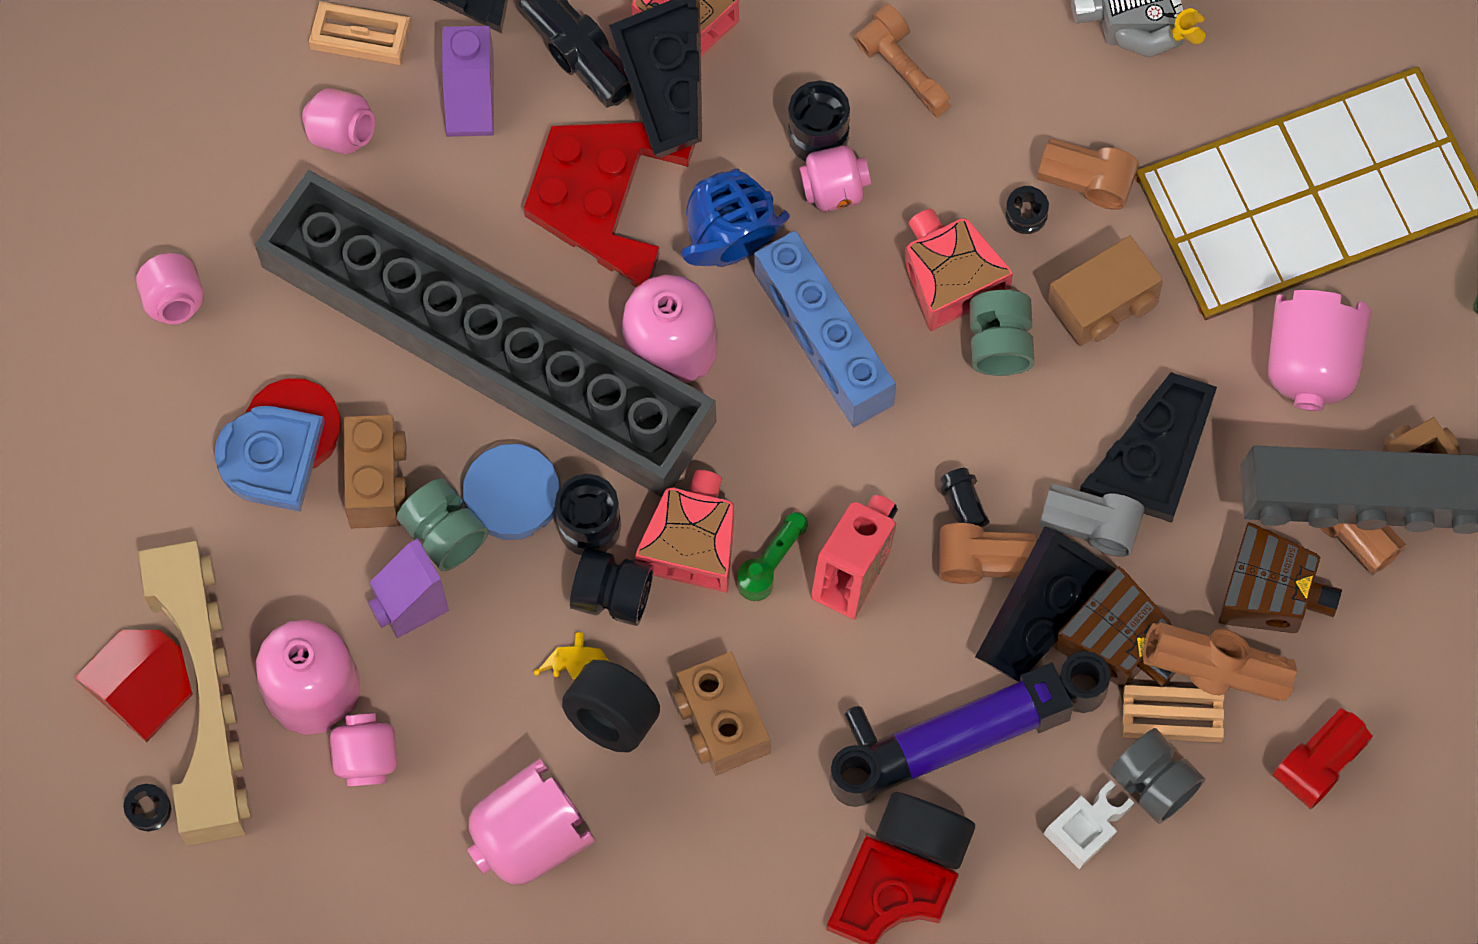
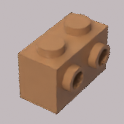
M1131 235L1051 282L1048 303L1078 345L1082 346L1092 339L1095 342L1106 339L1119 327L1118 323L1129 316L1134 315L1135 318H1139L1150 312L1159 302L1163 279Z
M393 415L344 417L345 511L351 529L400 526V522L396 518L399 506H402L407 500L406 477H399V461L406 460L405 431H397Z
M732 651L676 673L678 690L672 692L674 703L682 720L691 718L697 732L696 735L691 736L694 750L701 764L710 762L715 776L771 754L770 737Z

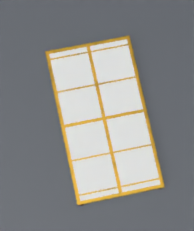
M1419 66L1141 168L1136 172V180L1148 200L1204 321L1478 218V182Z

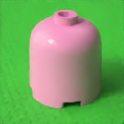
M665 274L646 280L634 289L625 304L622 322L623 348L684 383L692 382L698 377L703 378L715 362L718 348L716 321L710 299L698 284L683 276Z
M1294 290L1293 300L1287 301L1283 295L1279 294L1276 296L1268 378L1277 391L1285 397L1294 400L1296 408L1306 411H1321L1324 404H1334L1344 400L1355 391L1360 376L1372 311L1366 303L1359 301L1355 309L1341 304V294L1318 290Z
M311 620L289 621L274 629L263 641L256 659L257 682L262 699L271 716L278 720L285 729L304 735L325 733L331 729L332 725L341 721L347 713H352L360 694L359 672L342 638L325 624ZM296 652H298V656L292 658V656H293ZM305 652L309 654L308 659L304 658Z
M541 758L528 765L483 798L472 809L469 816V832L475 843L467 849L470 856L483 874L492 869L502 881L512 885H524L534 881L596 842L590 831L587 830L582 834L579 833L576 827L583 823L584 820L559 782H555L552 777L545 781L541 774L549 770Z

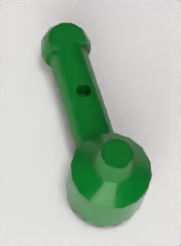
M791 512L784 518V525L760 558L747 560L739 567L737 572V588L745 599L760 601L766 599L771 594L774 582L773 571L799 535H803L807 530L808 521L802 513Z

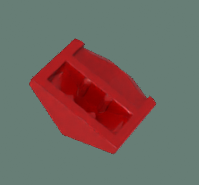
M120 630L75 676L77 682L146 743L193 695L182 649L161 630Z

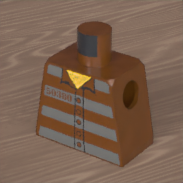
M1248 522L1218 623L1298 633L1306 609L1334 617L1342 589L1314 581L1321 558L1317 553Z
M1120 566L1114 570L1058 634L1056 649L1067 657L1081 651L1095 652L1103 657L1109 665L1110 681L1120 687L1129 685L1141 670L1162 687L1176 674L1175 672L1144 664L1142 651L1146 641V634L1153 623L1159 624L1160 622L1168 625L1172 624Z

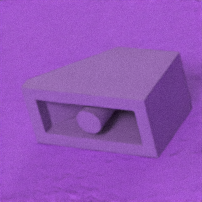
M490 26L443 27L442 73L447 137L494 135V50Z
M418 538L409 542L370 581L374 599L370 600L368 605L379 626L383 628L389 624L396 638L449 611L441 578Z

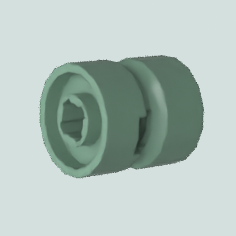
M993 290L974 296L969 303L970 330L976 334L971 339L972 368L976 372L991 376L1015 375L1031 369L1034 366L1033 336L1028 332L1032 328L1031 298L1025 293L1013 290Z
M438 478L419 488L401 506L396 518L414 540L417 538L424 540L423 548L426 554L440 571H448L466 561L482 546L489 533V530L470 508L461 509L463 500L444 478Z

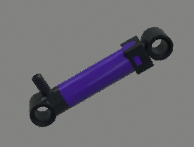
M1076 652L1066 659L1062 665L1060 676L1053 662L1022 674L1020 681L1016 684L877 740L863 707L854 706L846 711L845 717L858 745L843 748L832 760L830 775L832 793L838 801L846 806H864L881 792L1034 729L1039 734L1070 721L1072 711L1079 713L1092 712L1100 707L1106 698L1111 676L1109 665L1103 657L1095 652ZM1079 674H1086L1095 680L1097 686L1091 690H1080L1075 687L1071 678ZM856 767L866 771L869 778L863 784L852 785L846 782L842 775L849 768Z

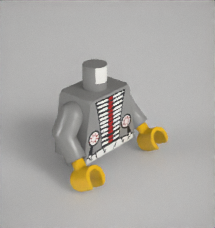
M1071 0L1073 18L1076 24L1101 20L1107 44L1119 45L1121 48L1145 57H1154L1183 44L1184 39L1192 44H1200L1206 37V33L1200 27H1193L1197 23L1204 22L1205 17L1193 8L1183 10L1181 0Z

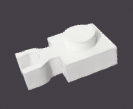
M1111 780L1100 790L1093 806L1080 796L1043 833L1078 869L1085 865L1116 834L1117 830L1109 822L1121 819L1134 805L1130 798L1120 807H1114L1108 803L1106 796L1116 786Z

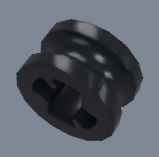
M1033 186L1016 188L1010 193L1006 202L1005 218L1008 225L1014 231L1021 234L1038 232L1047 221L1048 199L1040 189ZM1023 202L1033 204L1034 212L1031 213V218L1021 217Z
M147 783L137 785L131 789L125 797L123 805L125 816L129 822L137 829L147 832L158 830L164 826L169 820L172 811L171 802L164 791L156 785ZM145 796H148L153 802L160 801L161 804L160 809L154 808L157 815L149 820L143 814L135 815L134 811L135 807L141 808L138 801Z

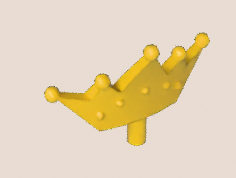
M576 632L574 647H557L539 669H534L533 673L535 676H539L542 671L552 668L554 671L553 676L559 677L560 672L566 669L574 682L583 667L592 660H609L600 648L584 647V633Z

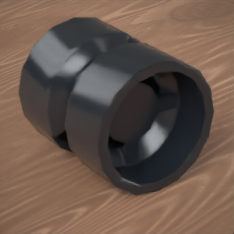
M819 80L800 86L791 96L788 106V137L790 147L796 156L806 162L807 156L812 152L848 145L850 106L843 90L833 83Z
M593 474L573 476L564 482L556 494L554 504L560 538L569 550L578 555H582L587 547L603 552L611 549L619 539L621 531V517L616 490L609 481Z
M588 547L585 548L573 581L570 609L596 616L604 609H608L610 616L615 621L638 626L649 598L654 564L626 558L618 565L613 554Z

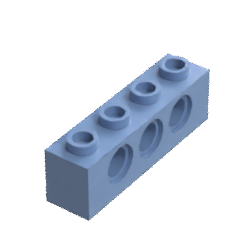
M795 230L754 253L755 277L852 427H856L893 406L895 403L896 383L797 231Z

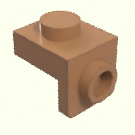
M1435 417L1430 418L1413 429L1409 425L1396 429L1384 439L1385 445L1382 450L1389 452L1460 455V446L1455 435L1446 427L1442 429Z

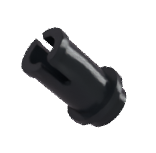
M959 468L946 473L940 478L942 486L939 490L941 495L948 497L958 523H969L983 528L990 522L974 487L977 482L975 475L970 474L967 468Z

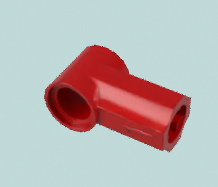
M1340 708L1306 745L1300 743L1282 761L1272 776L1311 810L1333 788L1339 780V774L1368 745L1373 735L1367 729L1366 724L1353 712Z

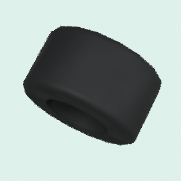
M592 660L586 664L566 691L562 700V708L566 717L578 731L601 747L615 752L628 753L636 749L660 713V704L655 693L642 679L621 665L606 660Z
M893 792L876 836L882 842L948 868L959 869L976 826L972 820L946 808L905 793Z

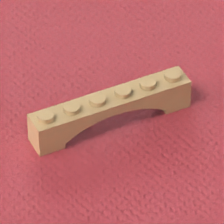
M197 541L138 551L145 599L152 613L162 611L183 636L194 663L198 682L199 726L193 757L183 782L172 785L179 834L186 846L245 835L243 819L251 818V807L247 789H238L236 771L244 770V761L240 742H231L229 724L237 723V715L233 695H224L222 683L223 677L230 676V669L225 647L217 648L215 631L223 630V622L218 601L210 602L208 586L216 584L211 555L203 556Z

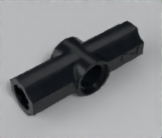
M522 0L518 4L519 12L547 41V47L559 66L569 75L576 73L606 108L614 105L618 106L629 98L632 90L622 61L610 49L605 34L587 14L580 16L567 0Z

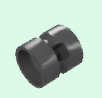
M1153 728L1140 737L1120 756L1109 773L1128 793L1139 792L1141 794L1140 806L1158 824H1161L1174 815L1194 796L1205 782V778L1187 759L1176 760L1174 758L1176 748L1157 728Z

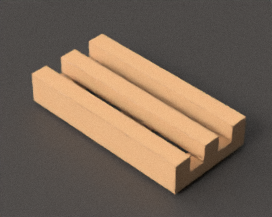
M319 1L309 39L310 50L401 66L403 59L402 51L406 47V36L410 32L411 20L410 17ZM328 18L396 30V34L371 31L368 28L353 25L348 27L326 23L325 20Z
M1125 685L1123 689L1122 738H1140L1153 728H1157L1167 740L1222 743L1224 738V694L1220 696L1211 695L1195 688ZM1148 701L1167 703L1206 704L1212 705V708L1135 705L1133 704V702ZM1133 717L1212 721V728L1133 724Z

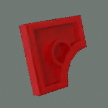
M865 836L829 919L827 931L858 944H877L884 933L900 923L915 920L940 923L959 874Z

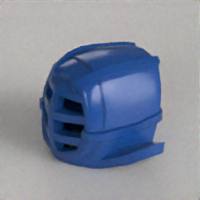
M734 168L727 172L714 174L699 181L690 194L686 216L688 233L692 243L690 246L683 248L681 254L688 264L694 266L716 265L717 267H725L754 255L756 251L770 243L782 229L790 215L784 209L779 216H776L771 191H766L758 182L745 172L740 171V169Z

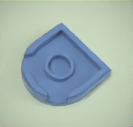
M260 406L252 408L250 412L226 424L217 439L215 447V461L225 485L234 494L247 501L301 512L325 424L323 416L272 406Z

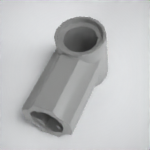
M1052 483L1044 505L1040 526H1046L1061 533L1089 540V544L1102 553L1126 557L1132 553L1145 509L1140 502L1124 495L1105 494L1103 497H1098Z

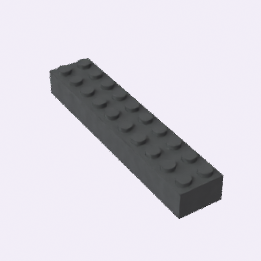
M310 170L305 173L255 243L262 268L660 497L663 496L667 488L675 486L717 422L716 401Z

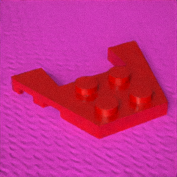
M643 122L551 126L524 206V215L570 246L581 248L595 257L600 265L611 272L613 270L617 271L631 280L633 286L638 287L653 277L660 255L659 246L617 236L615 231L640 156L644 155L688 167L695 144L658 158L654 155Z

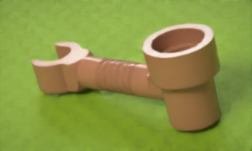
M887 3L872 15L873 21L854 35V40L869 58L880 52L916 91L917 96L923 101L927 109L938 118L951 107L948 102L950 96L938 83L929 78L897 44L910 33V28L901 14L892 5Z

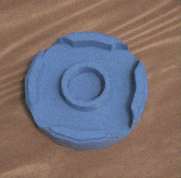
M502 444L484 451L470 465L463 481L464 504L466 508H470L489 530L488 535L501 540H521L533 535L532 532L539 530L542 526L544 528L553 519L556 513L554 505L556 494L560 489L559 478L552 463L538 450L522 444Z

